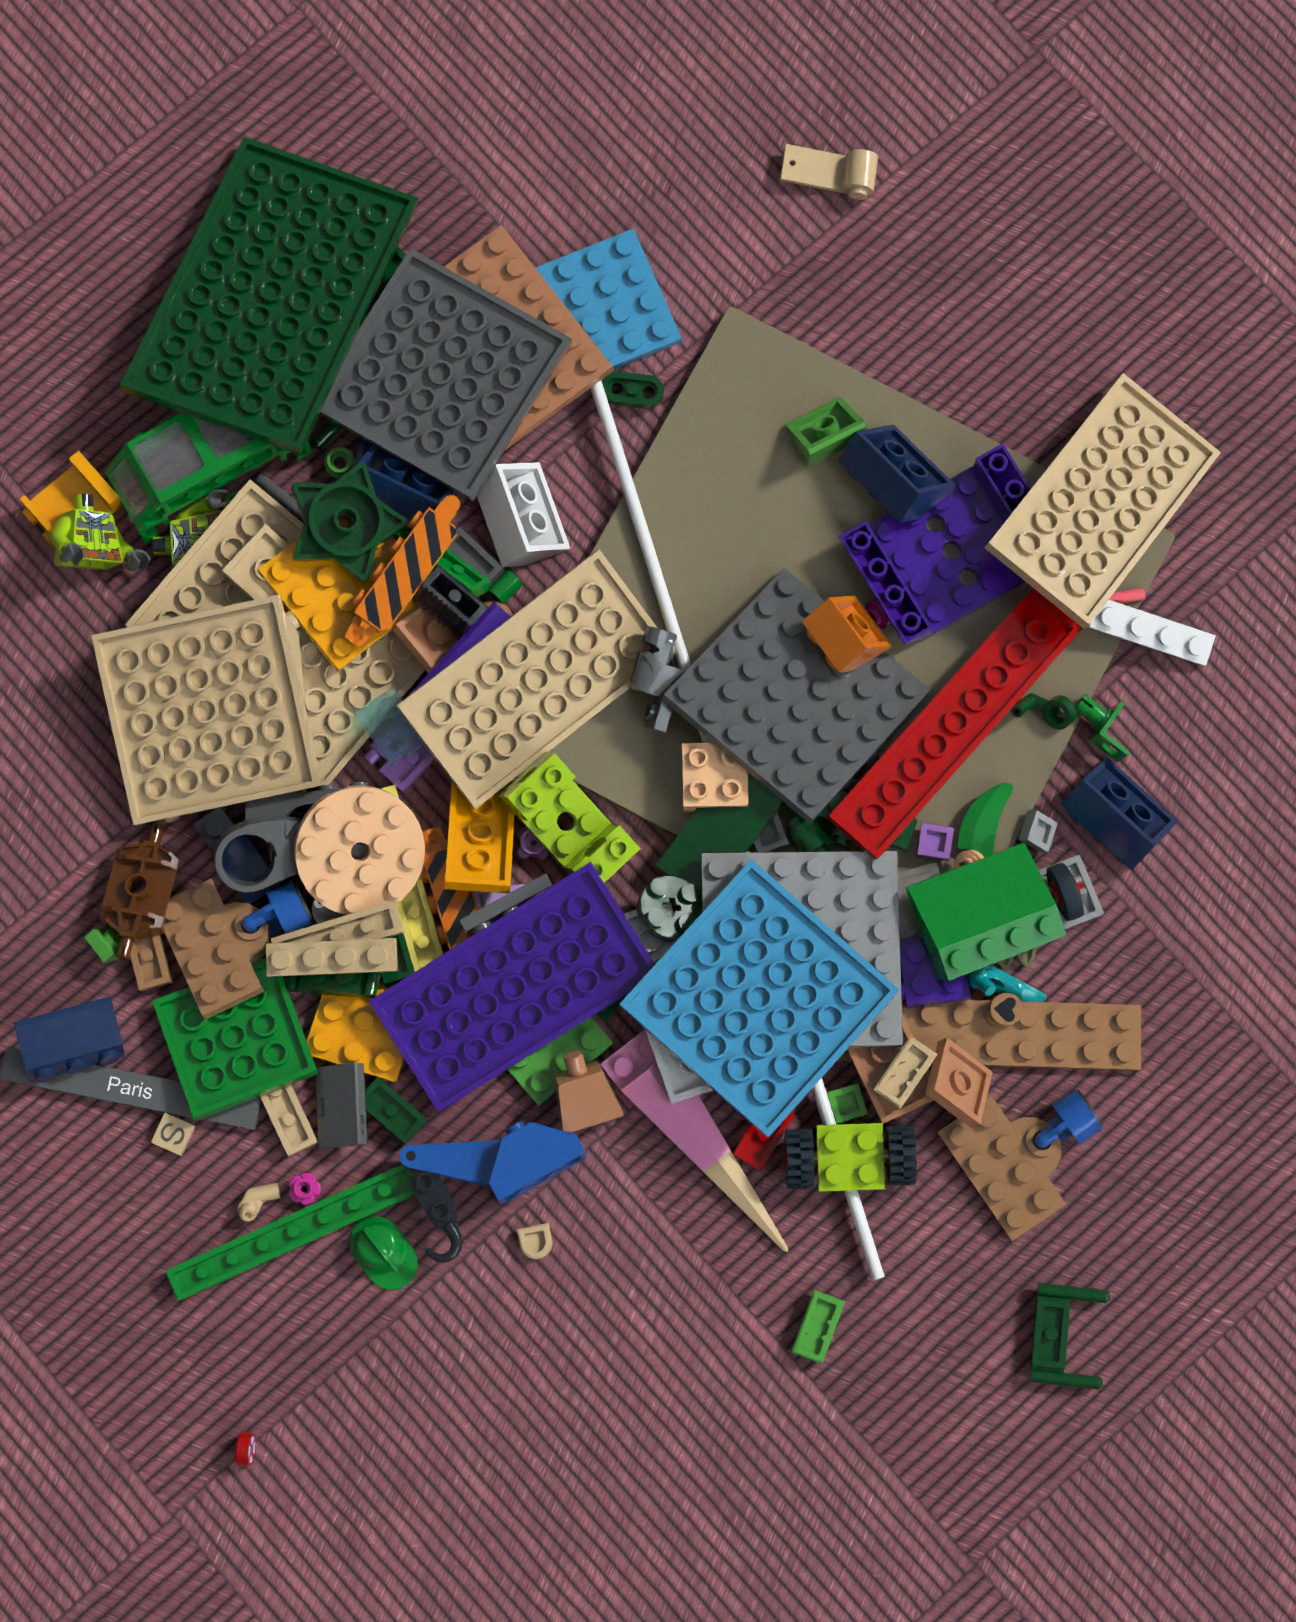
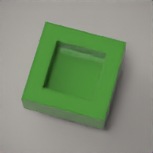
M107 927L93 929L84 937L104 963L118 960L116 954L121 939Z
M858 1083L827 1092L837 1125L868 1115Z

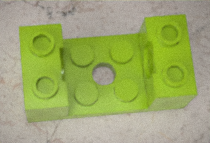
M544 752L498 796L569 875L592 862L605 883L641 848L620 825L611 823L573 781L576 776L555 753ZM569 812L573 816L574 822L570 829L563 831L558 827L557 819L561 813Z

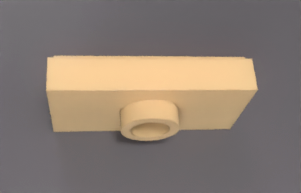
M910 1036L873 1091L901 1109L938 1054Z

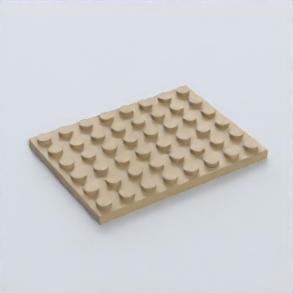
M249 480L129 619L125 627L251 601L247 595L221 573L222 569L265 524L288 545L300 537L304 524L252 480ZM283 605L284 612H288V610ZM301 626L296 629L300 640L307 706L306 713L322 785H329L425 671V668L393 630L337 672Z

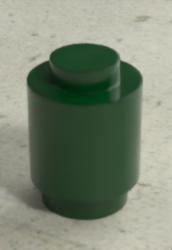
M798 815L786 825L785 828L789 832L788 837L800 852H829L831 850L828 845L832 842V839L816 819L809 824Z

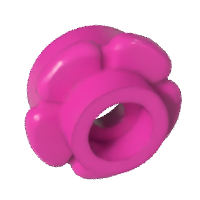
M302 1173L301 1176L296 1175L290 1180L289 1196L295 1203L300 1202L302 1205H310L315 1202V1198L320 1195L321 1186L319 1182H316L314 1175ZM303 1186L307 1187L306 1192L301 1191Z

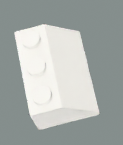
M540 463L495 464L476 496L502 567L525 566L568 551L570 546Z

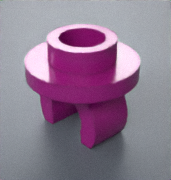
M876 599L868 601L865 609L880 630L886 629L890 625V621Z

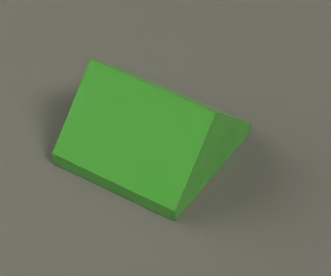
M841 396L785 424L807 467L844 450L856 431L866 430L865 421Z

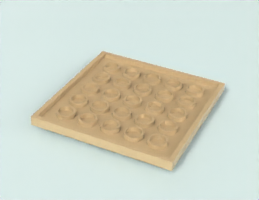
M281 594L91 635L133 825L322 785Z

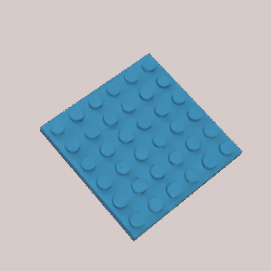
M751 859L623 999L619 1006L766 1138H769L899 992V989Z

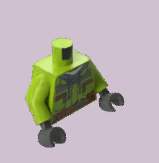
M214 489L207 497L194 502L178 513L176 520L170 521L171 536L153 537L154 556L172 555V566L175 567L220 515L221 510L217 509H225L230 503H221V496L227 493V490Z
M92 494L75 495V509L60 515L49 535V540L55 547V566L107 570L122 564L124 561L127 562V570L136 571L138 567L141 570H145L150 562V556L145 551L134 550L125 542L110 512L94 511Z

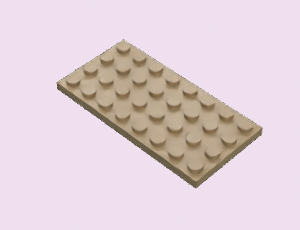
M1123 373L984 548L1083 629H1086L1221 452Z
M598 549L398 703L396 707L473 809H476L526 770L544 752H549L631 687V676L638 651L650 650V647L642 642L646 626L655 628L657 626L600 549Z

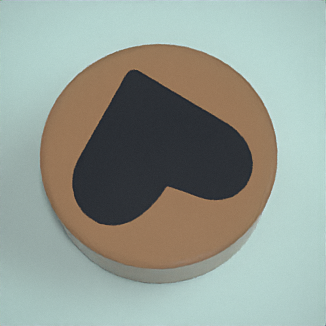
M1011 993L999 994L993 999L989 1007L991 1019L1002 1027L1016 1024L1023 1013L1020 999Z

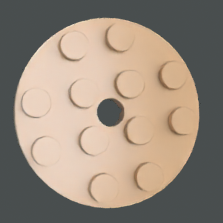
M364 785L348 786V788L331 794L328 793L319 799L304 815L294 842V861L304 887L320 904L332 911L345 915L391 901L400 902L416 884L422 871L425 857L424 836L413 812L395 795L380 788ZM362 842L367 844L368 855L362 859H354L351 856V849L356 843Z

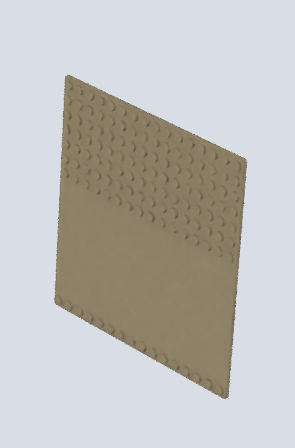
M735 307L728 308L633 477L635 489L691 665L783 568L824 601L829 597L856 596L865 608L868 601L876 599L839 540V536L865 521L869 525L889 514L888 510L878 500L872 498L868 494L867 489L857 479L851 477L847 473V469L838 461L844 450L807 467L785 424L841 396L865 421L866 429L894 424L949 479L972 467L977 457L997 447L1000 443ZM1006 447L1032 488L1047 468ZM623 495L591 554L600 549L657 628L667 631L628 505ZM932 517L926 521L927 528L932 532H939L944 528V524L939 518ZM1165 528L1161 530L1115 592L1144 588L1145 594L1147 593L1175 539L1171 531ZM947 544L942 548L943 554L949 559H955L960 555L959 548L954 544ZM965 570L959 574V579L964 585L970 586L976 583L977 578L973 572ZM1025 582L933 636L908 645L903 644L891 623L886 629L881 630L892 645L885 652L931 690L876 751L879 759L1033 588L1031 585ZM1142 601L1122 604L1138 609ZM1082 628L1021 699L1030 693H1034L1047 700L1056 695H1063L1068 697L1074 705H1078L1077 702L1085 693L1091 698L1122 639L1090 628ZM674 654L673 662L669 661L668 666L679 669ZM630 687L549 752L555 753L576 776L573 781L578 785L678 836L693 816V814H683L682 743H702L699 730L674 709H672L666 732L645 727L644 712L647 704L653 700L654 696L633 690ZM1034 707L1019 718L1014 717L1010 710L914 818L918 821L908 849L904 852L892 846L888 847L886 851H897L900 940L922 937L905 887L954 869L957 855L966 851L957 850V841L962 820L969 807L985 791L1002 783H1010L1013 786V792L1006 802L999 820L994 853L1013 847L1021 832L1027 811L1033 809L1082 715L1077 712L1073 723L1065 729L1057 730L1050 727L1045 722L1042 711ZM783 803L778 813L790 845L773 852H800L788 837L789 832L785 828L799 814ZM922 823L954 828L949 861L916 856ZM828 835L832 839V842L828 845L831 849L829 852L864 851L858 845L852 844L851 849L833 843L834 837ZM755 844L750 848L751 853H757Z

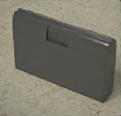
M346 1063L317 1067L319 1074L315 1075L318 1149L367 1145L364 1064Z

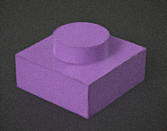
M922 823L916 856L949 861L954 828Z

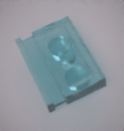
M394 687L369 702L362 709L355 711V716L391 767L400 759H404L425 745L397 709L396 705L402 701V698Z

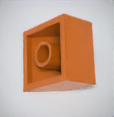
M856 596L829 597L802 621L807 628L806 633L809 639L821 647L826 654L825 660L828 665L838 672L853 671L892 647L889 640Z

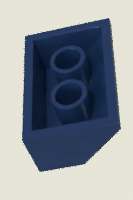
M894 424L856 431L838 460L847 469V473L854 479H857L867 489L868 494L878 500L888 510L889 515L900 523L920 519L956 487Z
M372 445L356 464L358 465L362 461L366 463L377 498L408 519L409 523L418 510L423 514L428 508L434 511L445 496H449V494L455 496L457 493L375 445Z
M1108 757L1093 769L1061 803V806L1067 810L1070 817L1079 821L1091 832L1095 840L1103 843L1115 854L1119 862L1127 865L1131 870L1178 823L1176 819Z
M111 997L13 1022L29 1083L34 1081L40 1083L47 1082L59 1074L67 1072L70 1074L80 1073L89 1066L96 1064L109 1065L117 1062L119 1058L125 1057Z

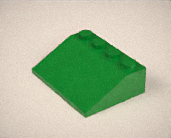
M1025 843L905 887L938 980L949 981L1067 936L1057 905Z

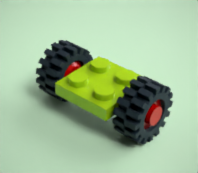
M883 1123L816 1125L817 1152L814 1153L812 1129L785 1130L784 1168L786 1170L787 1189L814 1188V1165H817L818 1191L885 1189L884 1163H886L889 1186L916 1185L917 1150L913 1125L887 1126L885 1150L883 1148Z

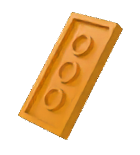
M452 781L444 889L510 893L515 814L498 795L513 781L509 782L476 809H473Z

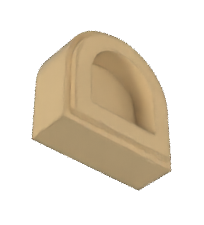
M549 1223L516 1229L520 1249L526 1257L537 1260L549 1254L552 1248Z

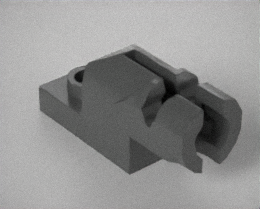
M646 626L642 642L646 643L650 650L638 651L637 653L638 656L631 676V689L654 696L653 700L647 704L644 712L645 727L666 732L672 708L662 700V697L683 675L684 670L668 666L669 661L673 662L677 635L662 629Z

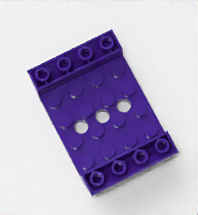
M1003 443L977 457L972 467L952 477L950 480L956 485L955 489L920 519L900 523L887 514L870 525L865 521L839 536V540L904 645L933 636L1026 582L984 548L1031 489ZM932 517L939 518L943 522L944 528L939 532H932L927 528L926 521ZM947 544H954L959 548L960 555L955 559H949L943 554L942 548ZM965 570L973 572L977 578L976 583L970 586L964 585L959 579V574Z

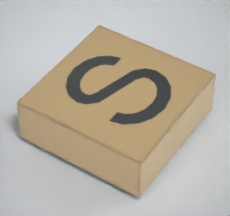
M164 1113L151 1143L182 1156L196 1126Z

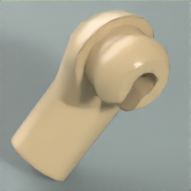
M278 1183L249 1188L238 1204L237 1212L240 1218L246 1222L253 1221L264 1202L280 1199Z

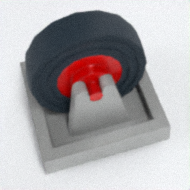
M1080 854L1039 870L1057 905L1065 930L1104 915Z

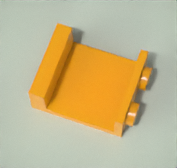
M79 450L69 458L73 466L29 501L25 495L20 498L25 507L21 512L33 526L37 523L42 526L45 532L41 535L53 549L55 547L49 540V535L58 517L75 509V495L92 494L94 511L110 512L113 514L123 506L120 497Z

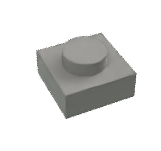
M1028 810L1018 840L1038 852H1049L1058 823L1037 810Z

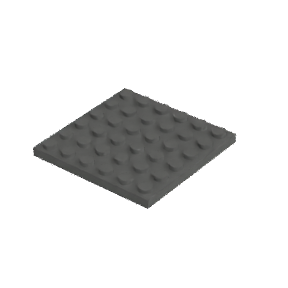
M410 248L360 326L320 414L473 501L569 349L572 339Z
M783 568L666 691L662 700L811 824L921 703L931 689L886 652L876 656L853 671L838 672L832 669L825 660L826 654L819 645L814 644L809 639L806 633L807 628L802 623L824 600Z

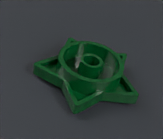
M363 461L332 484L294 482L291 486L304 521V526L292 557L293 561L332 560L363 584L369 578L377 546L404 529L409 523L408 519L377 498L367 465ZM338 520H348L349 528L340 526Z

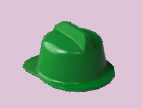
M380 1216L368 1217L355 1226L349 1239L350 1250L354 1259L367 1276L378 1287L387 1290H397L407 1286L416 1275L418 1260L413 1247L397 1226L389 1219Z

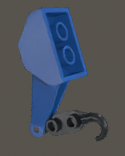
M520 1121L505 1130L507 1136L503 1137L502 1140L410 1144L404 1146L400 1151L399 1157L401 1163L413 1172L411 1178L412 1190L430 1222L443 1231L451 1242L450 1249L444 1254H438L428 1247L426 1249L428 1256L436 1262L445 1263L452 1261L459 1255L463 1244L462 1235L458 1229L456 1206L439 1176L491 1187L499 1204L502 1206L586 1159V1151L577 1135L533 1122L524 1125L523 1121Z

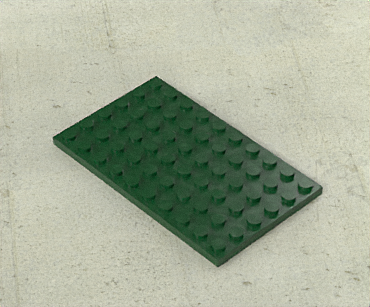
M243 137L120 384L121 391L301 455L418 205V197Z

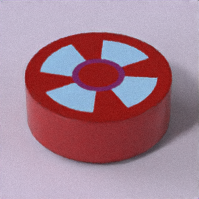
M241 1432L238 1435L235 1447V1461L238 1466L250 1467L253 1464L256 1449L254 1433Z

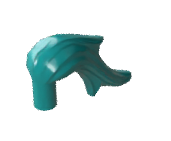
M993 965L983 967L968 974V983L971 988L980 989L986 996L998 992L1000 994L1011 993L1023 1002H1044L1047 999L1043 992Z

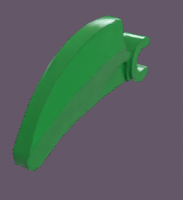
M1002 783L985 791L969 807L958 833L957 850H976L983 857L994 853L999 820L1004 806L1013 792V786L1010 783Z

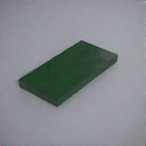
M748 773V806L698 808L656 866L670 876L679 877L688 883L694 884L699 889V897L702 899L701 854L747 853L784 802Z

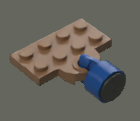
M212 878L169 899L163 922L165 935L205 1020L264 992L252 964L264 957L266 954V944H269L271 936L283 930L287 934L312 925L313 916L296 882L292 883V881H289L266 892L271 904L261 909L242 902L224 905Z
M1073 1089L1051 1104L1058 1115L1048 1122L1035 1117H1022L1010 1122L991 1095L986 1099L980 1125L970 1128L957 1118L938 1131L944 1143L1012 1241L1066 1205L1048 1178L1057 1168L1060 1161L1061 1143L1070 1136H1073L1077 1143L1081 1145L1103 1130L1101 1127L1103 1126L1102 1121L1080 1090L1076 1091Z

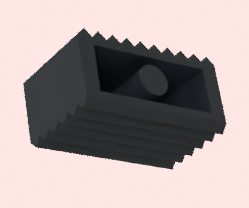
M440 565L422 583L412 598L413 602H417L418 606H422L423 610H427L428 615H432L433 619H437V623H442V627H447V631H452V636L457 635V640L469 631L488 608Z

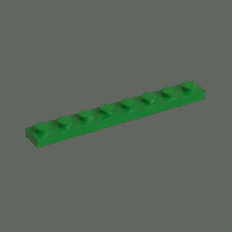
M401 1164L165 1270L178 1301L187 1299L416 1196L411 1187L412 1170Z

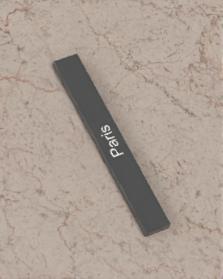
M6 1047L0 1080L193 1118L181 1082L92 1065L80 1073L70 1074L67 1072L56 1075L47 1082L40 1083L34 1081L29 1083L21 1050ZM258 1097L201 1120L255 1131L262 1100Z

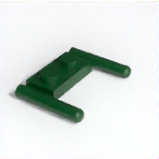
M381 972L287 976L286 987L289 992L301 991L308 994L375 998Z
M1038 1283L1029 1382L1101 1389L1103 1380L1099 1376L1064 1373L1070 1300L1107 1303L1110 1300V1293L1107 1290Z

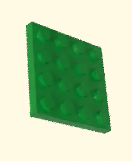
M266 957L252 964L264 992L206 1020L203 1018L189 987L152 1001L195 1121L319 1074L283 976L267 977Z

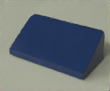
M247 835L238 836L230 841L222 854L224 870L238 880L258 878L269 867L268 862L252 838ZM279 881L255 892L239 891L246 903L253 905L264 900L267 897L266 892L281 886L282 883Z

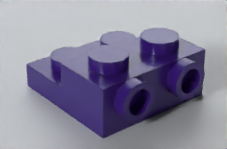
M923 938L900 940L901 1000H904L906 1008L970 1000L971 995L967 974L949 981L938 980Z

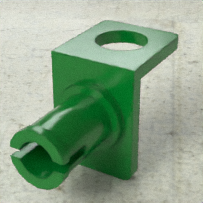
M1085 693L1075 707L1080 715L1095 725V732L1089 741L1115 761H1121L1128 756L1129 750L1105 732L1125 703L1120 701L1111 709L1106 710ZM1106 744L1112 746L1116 751L1109 748Z

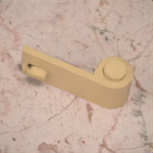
M786 144L780 181L845 193L850 198L863 200L874 193L878 155L869 150L854 149L845 156Z

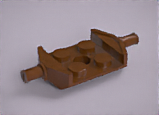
M156 823L151 824L148 840H144L143 843L126 844L116 851L98 918L104 926L120 937L121 940L116 954V958L123 960V958L125 961L130 960L133 942L136 940L161 935L165 932L163 922L177 869L181 870L182 865L175 855L161 847L160 841L165 828L161 824H157V827ZM144 881L146 882V888L143 892L139 894L130 892V887L134 882Z

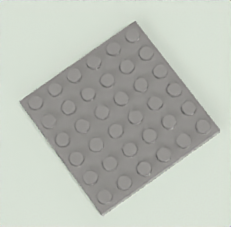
M865 851L701 854L702 912L752 859L899 989V992L849 1048L903 1046L897 851H885L878 859H873Z

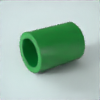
M507 570L489 588L488 592L496 601L505 604L523 586V583L514 573Z

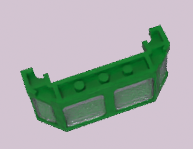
M181 413L164 419L159 426L150 431H143L135 435L131 441L124 445L105 473L145 544L153 540V537H160L155 526L161 522L165 525L169 524L170 521L167 516L277 456L280 457L281 461L286 460V454L290 453V451ZM308 440L301 455L295 453L298 460L312 454Z

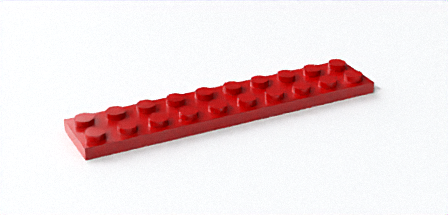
M1032 588L832 811L827 819L873 859H878L1076 637L1082 627Z

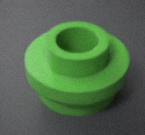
M342 447L329 451L324 461L327 473L336 479L355 467L356 463L354 454ZM338 460L346 461V466L339 469L335 467V463Z

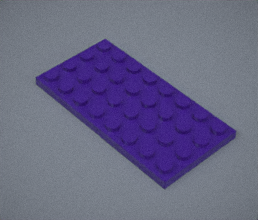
M589 862L370 1000L369 1003L433 1105L440 1112L630 993L653 968L655 962L592 862Z

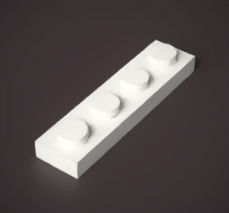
M1111 600L1107 601L1087 627L1203 666L1207 664L1216 636Z

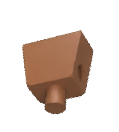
M579 1050L565 1054L563 1059L567 1070L554 1075L558 1114L563 1131L571 1133L624 1116L619 1101L599 1062L593 1061L586 1064L583 1053Z

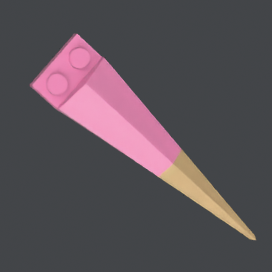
M645 1029L600 1063L616 1087L783 1251L788 1252L787 1245L700 1097L696 1096L671 1105Z

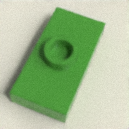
M813 1290L791 1353L823 1364L845 1301Z

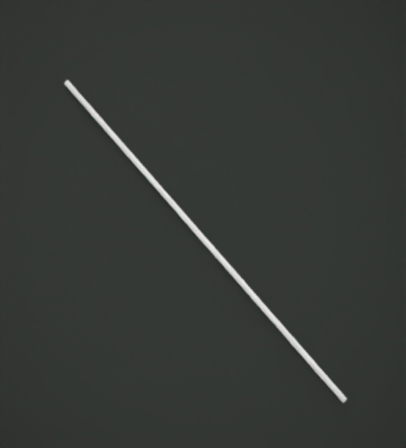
M599 381L591 387L592 395L668 632L677 635L674 654L678 667L684 670V674L691 666V662L602 381ZM699 731L702 743H713ZM821 1078L812 1088L822 1123L823 1125H837ZM858 1190L844 1191L872 1281L885 1277Z

